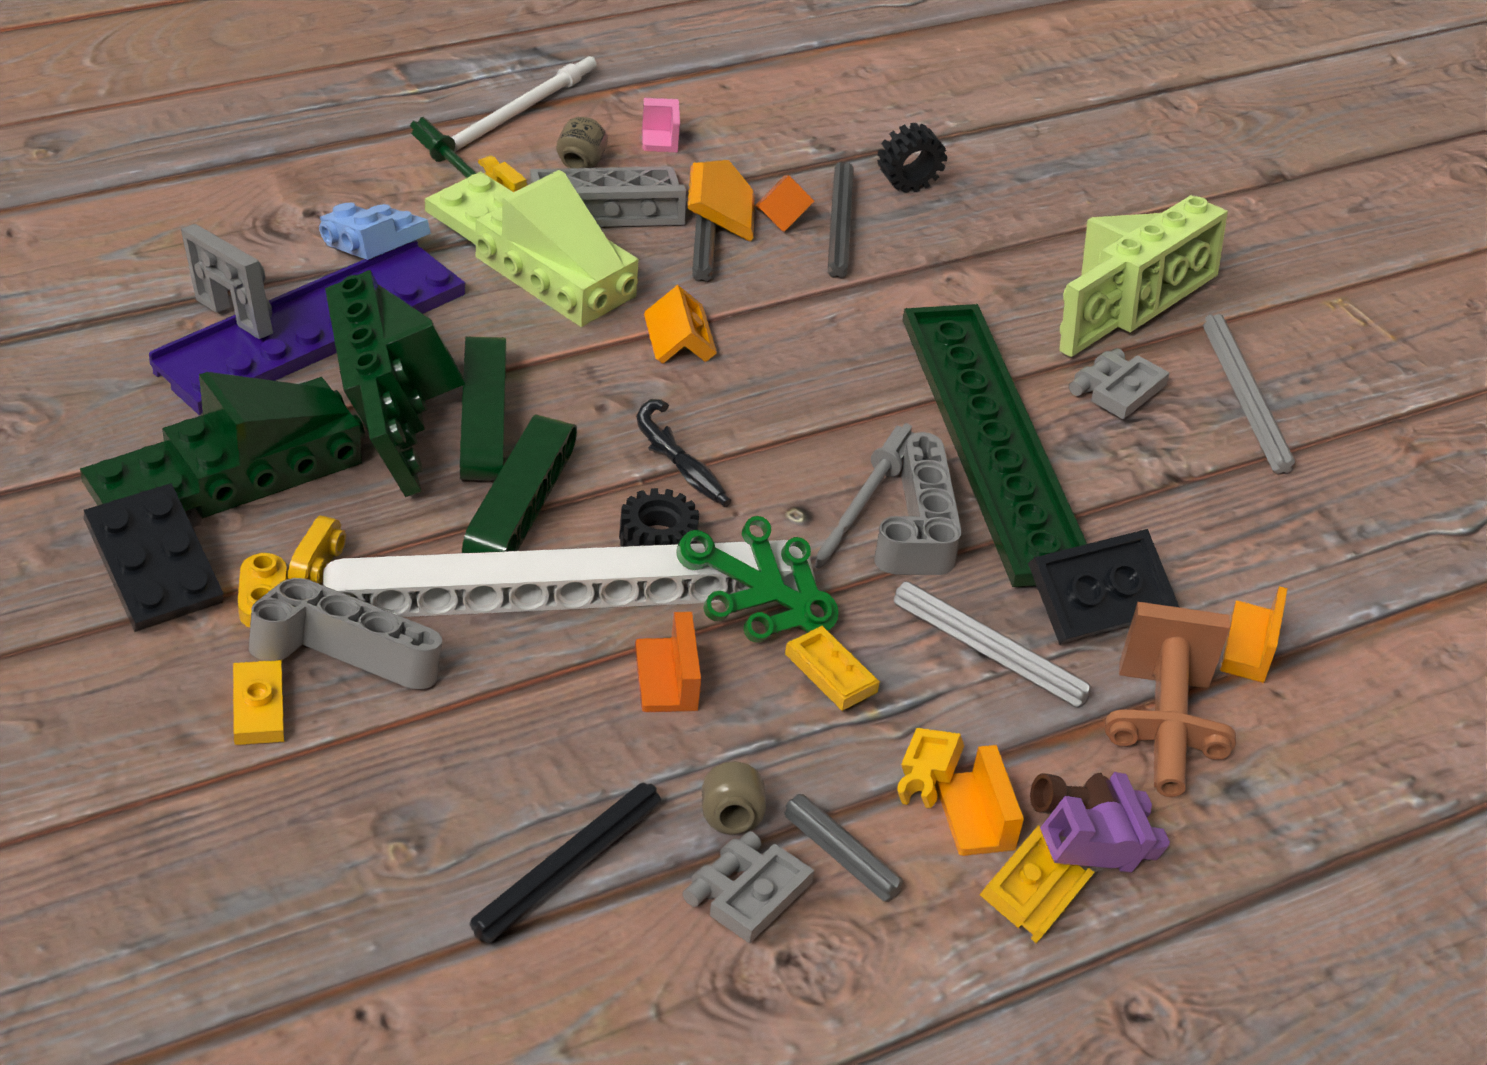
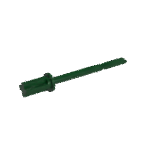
M421 117L418 122L413 120L410 125L413 129L411 134L430 151L429 154L433 160L437 162L449 161L466 178L476 174L454 152L455 141L452 137L443 135L425 117Z

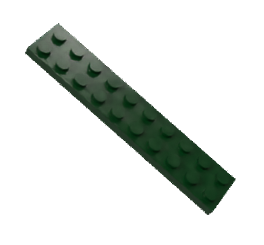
M979 305L904 308L902 321L1012 587L1036 585L1028 565L1034 557L1085 545L1087 542Z

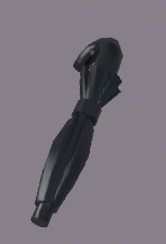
M650 399L641 405L636 417L639 429L648 438V441L651 442L648 449L667 455L668 459L676 464L689 485L711 500L719 502L723 507H728L731 499L726 495L725 490L710 469L703 462L686 454L676 444L669 426L662 430L652 420L651 416L655 410L665 412L669 408V404L662 399Z

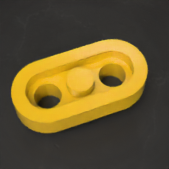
M322 515L315 519L291 558L288 579L303 578L318 584L323 583L324 568L334 556L338 557L342 553L345 545L346 532L341 530L339 520Z
M258 553L248 557L241 564L238 612L240 621L249 628L253 604L279 583L287 580L286 563L275 554Z

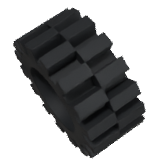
M910 123V129L905 124L900 126L901 132L898 134L893 130L889 134L892 139L890 141L884 139L881 143L885 150L879 149L877 154L880 158L877 160L881 168L880 170L898 191L901 189L904 193H909L910 188L913 192H918L919 185H923L925 189L929 187L928 181L931 178L934 181L939 178L936 172H943L946 166L942 162L947 161L946 148L932 130L922 123L920 126L917 123ZM921 151L913 162L903 165L911 154Z
M651 488L650 495H647L644 490L637 492V498L630 496L627 498L626 504L622 505L619 532L620 546L678 545L686 533L698 530L699 511L695 510V504L692 500L686 502V496L682 493H679L677 497H673V490L666 489L665 494H659L658 488ZM661 525L668 527V529H654L649 526ZM692 541L691 544H697V541Z

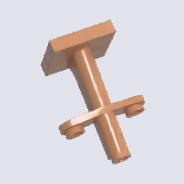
M1137 602L1119 661V675L1155 680V711L1126 709L1113 711L1105 719V733L1111 742L1118 746H1130L1136 741L1155 740L1154 787L1163 796L1176 797L1183 794L1186 789L1187 746L1203 751L1207 758L1220 760L1228 757L1236 745L1235 730L1229 725L1188 715V686L1209 688L1230 630V615Z

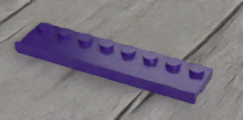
M414 240L371 259L361 260L268 300L273 312L272 317H270L273 330L271 335L261 339L256 338L237 325L236 315H233L150 351V365L155 376H163L171 384V390L198 415L203 414L199 374L213 372L276 381L336 354L325 288L341 282L346 277L371 270L380 286L422 314L465 295V282L419 247L418 241Z

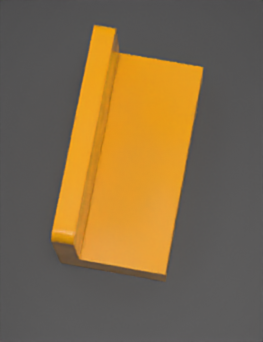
M676 285L644 312L654 355L660 363L666 362L684 346L704 362H707L717 354L703 305L679 285Z
M1278 587L1271 609L1236 600L1231 614L1230 630L1226 638L1220 671L1262 683L1265 682L1278 644L1288 588Z
M997 745L978 746L972 772L955 773L950 783L936 781L935 784L957 851L961 856L1016 850L1024 820Z

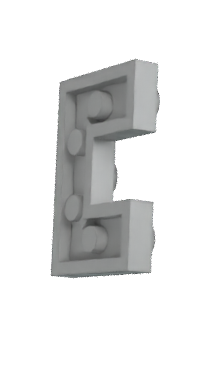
M197 224L182 228L181 232L196 300L217 313L230 308L227 293L230 290L237 325L258 339L273 334L270 320L273 312L270 302L266 298L263 284L266 276L259 260Z

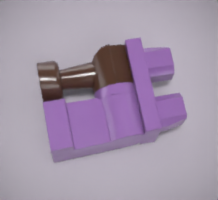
M1101 772L1095 773L1083 786H1066L1062 777L1041 773L1032 783L1030 801L1033 809L1039 813L1050 814L1040 827V830L1054 863L1119 868L1120 871L1132 873L1143 859L1158 860L1169 846L1170 841L1164 829L1151 827L1147 817L1151 814L1152 803L1145 791L1133 790L1127 775L1124 773L1114 772L1110 780L1108 777L1103 776ZM1059 836H1064L1067 838L1062 843Z

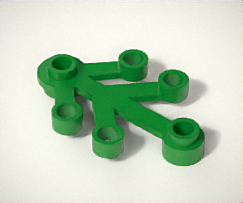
M753 516L748 519L742 528V537L750 545L759 570L716 548L713 539L703 531H690L680 540L676 549V555L684 567L691 570H699L708 565L750 587V589L732 594L724 591L712 592L703 606L704 613L709 619L722 621L731 613L774 601L791 609L773 616L763 612L752 614L745 622L743 630L745 636L755 643L765 641L772 634L797 627L808 633L820 626L829 631L836 624L839 614L838 606L828 593L818 590L807 561L811 554V548L805 539L793 537L787 541L781 550L782 560L786 565L791 566L798 591L783 583L768 541L771 534V525L764 517ZM750 526H759L763 531V536L756 537L752 535ZM691 542H701L705 547V552L697 553L693 551ZM789 547H798L802 551V558L793 557L789 552ZM711 601H722L726 607L725 612L715 611L712 608ZM810 606H820L823 609L824 616H814ZM753 621H759L765 626L766 631L764 634H758L752 629L751 624Z

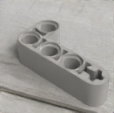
M915 433L907 439L901 471L908 516H892L881 522L874 562L880 570L890 574H947L955 567L961 538V526L944 444L941 439L931 433Z
M291 578L279 583L253 604L251 609L249 652L258 659L276 661L288 657L297 648L304 645L412 689H425L433 686L438 678L442 637L431 628L311 580Z

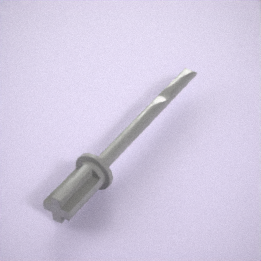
M905 423L903 427L897 425L882 448L876 449L871 455V464L874 470L841 517L838 527L831 532L818 551L815 562L816 568L822 567L831 557L841 542L842 535L851 527L884 476L893 477L901 471L907 439L910 435L915 434L911 432L912 426Z

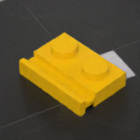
M1038 825L979 895L1017 928L1022 925L1033 935L1030 939L1037 943L1094 874V871L1090 868L1085 871L1079 865L1054 863Z

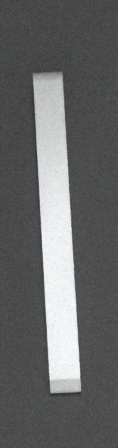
M788 540L769 541L783 583L798 591L791 566L786 565L781 557V550ZM746 542L714 543L715 547L759 570L751 547ZM691 544L693 551L697 553L705 552L703 544ZM678 545L342 558L328 563L323 571V586L401 617L705 603L708 596L715 591H724L732 594L750 589V587L708 565L699 570H691L684 567L676 555ZM789 547V552L793 557L802 558V551L798 547ZM809 557V558L807 559V561H808V564H809V566H810L812 575H813L814 580H815V576H814V572H813L811 560H810V557ZM713 600V601H711V603H720V602H722V601H720V600Z

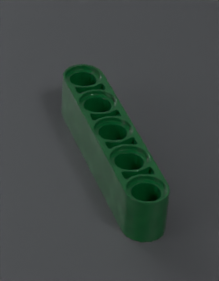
M465 336L463 374L465 385H463L460 480L495 481L503 468L506 337Z
M537 414L531 418L471 520L463 539L462 553L519 550L573 452L577 437L576 424Z

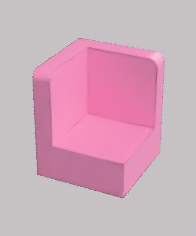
M644 98L642 149L644 151L678 152L680 129L679 99Z

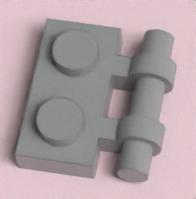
M1115 348L1111 352L1106 351L1095 359L1093 366H1086L1077 372L1074 380L1069 384V390L1075 396L1093 390L1091 398L1093 403L1124 420L1167 385L1170 373L1138 355L1127 361L1125 360L1124 352L1119 348Z
M750 831L745 833L740 839L730 840L721 849V857L711 866H702L692 876V883L683 891L685 901L693 907L698 906L705 898H716L711 903L710 916L749 944L812 884L814 875L812 868L775 843L763 855L757 852L761 847V840L755 833ZM734 871H744L735 881L728 878Z

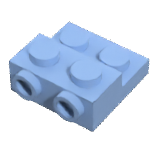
M342 203L333 207V212L321 216V223L319 225L321 237L327 246L366 260L431 234L428 219L412 215L410 211L393 209L387 204L364 209L356 206L355 203Z

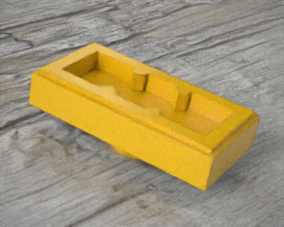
M823 626L786 643L785 655L841 711L878 693L880 681Z
M281 660L233 663V734L235 745L284 742Z

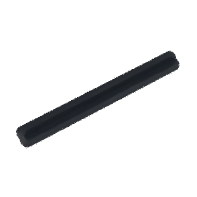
M643 782L638 784L472 917L470 927L474 931V936L479 941L487 943L494 941L658 807L661 797L657 793V788L651 783L646 784Z

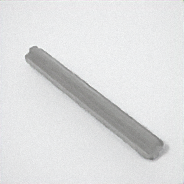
M905 581L897 588L894 602L899 607L1074 707H1081L1088 699L1091 691V686L1088 682L911 582Z

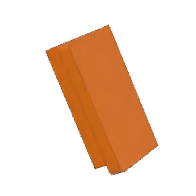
M674 612L671 638H639L635 641L641 709L643 712L698 711L701 673L692 612Z

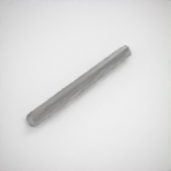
M1207 315L1203 328L1273 472L1276 474L1282 472L1290 473L1293 470L1292 465L1295 463V459L1223 315Z

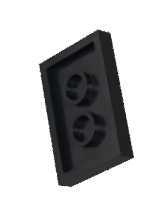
M172 483L84 510L86 526L134 632L223 603L224 593Z
M1148 529L1034 557L1028 563L1059 645L1130 626L1137 602L1179 607Z

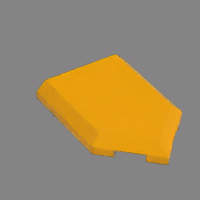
M730 160L693 163L690 168L687 208L751 242L754 238L755 194L753 189Z

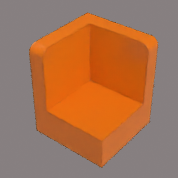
M784 175L755 207L763 212L781 231H786L814 200L790 175Z

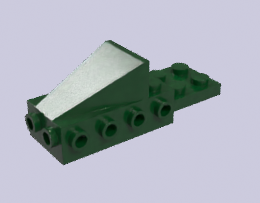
M368 270L358 275L348 276L341 282L325 288L343 390L367 428L371 442L406 498L421 492L418 473L423 472V466L416 450L412 446L417 444L415 434L425 430L422 412L427 411L425 401L465 385V380L433 321L380 286L371 270Z
M205 372L199 374L203 415L162 428L163 442L145 446L141 449L80 468L82 483L97 506L172 483L184 510L187 511L195 508L203 519L362 464L361 439L364 438L365 431L359 416L350 413L344 404L341 394L337 390L333 391L323 377L295 384Z

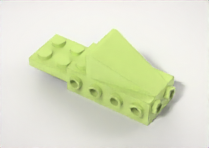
M557 170L515 192H512L480 171L425 198V211L476 245V258L580 327L636 297L639 259L606 238L570 180L561 170Z
M1190 195L1162 213L1102 216L1088 219L1082 273L1079 278L1066 285L1063 294L1064 312L1063 321L1060 325L1061 340L1059 351L1073 357L1117 327L1131 333L1216 277L1219 272L1228 211L1208 203L1202 197Z

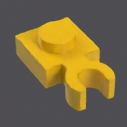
M492 155L478 159V164L486 172L484 174L512 192L527 186V179L506 162L499 163Z
M916 728L901 763L905 776L900 780L897 791L902 804L908 805L912 794L922 791L921 798L925 808H932L938 797L935 788L936 781L950 783L965 746L960 733Z

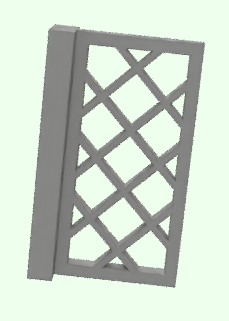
M673 167L530 169L531 183L557 170L564 172L599 227L685 225L686 189L684 185H679Z

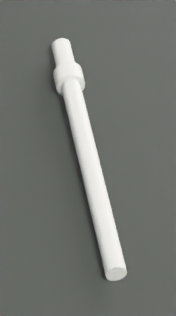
M588 56L576 64L570 63L558 70L556 76L452 136L455 141L454 152L561 88H570L577 84L583 75L596 68L595 59Z

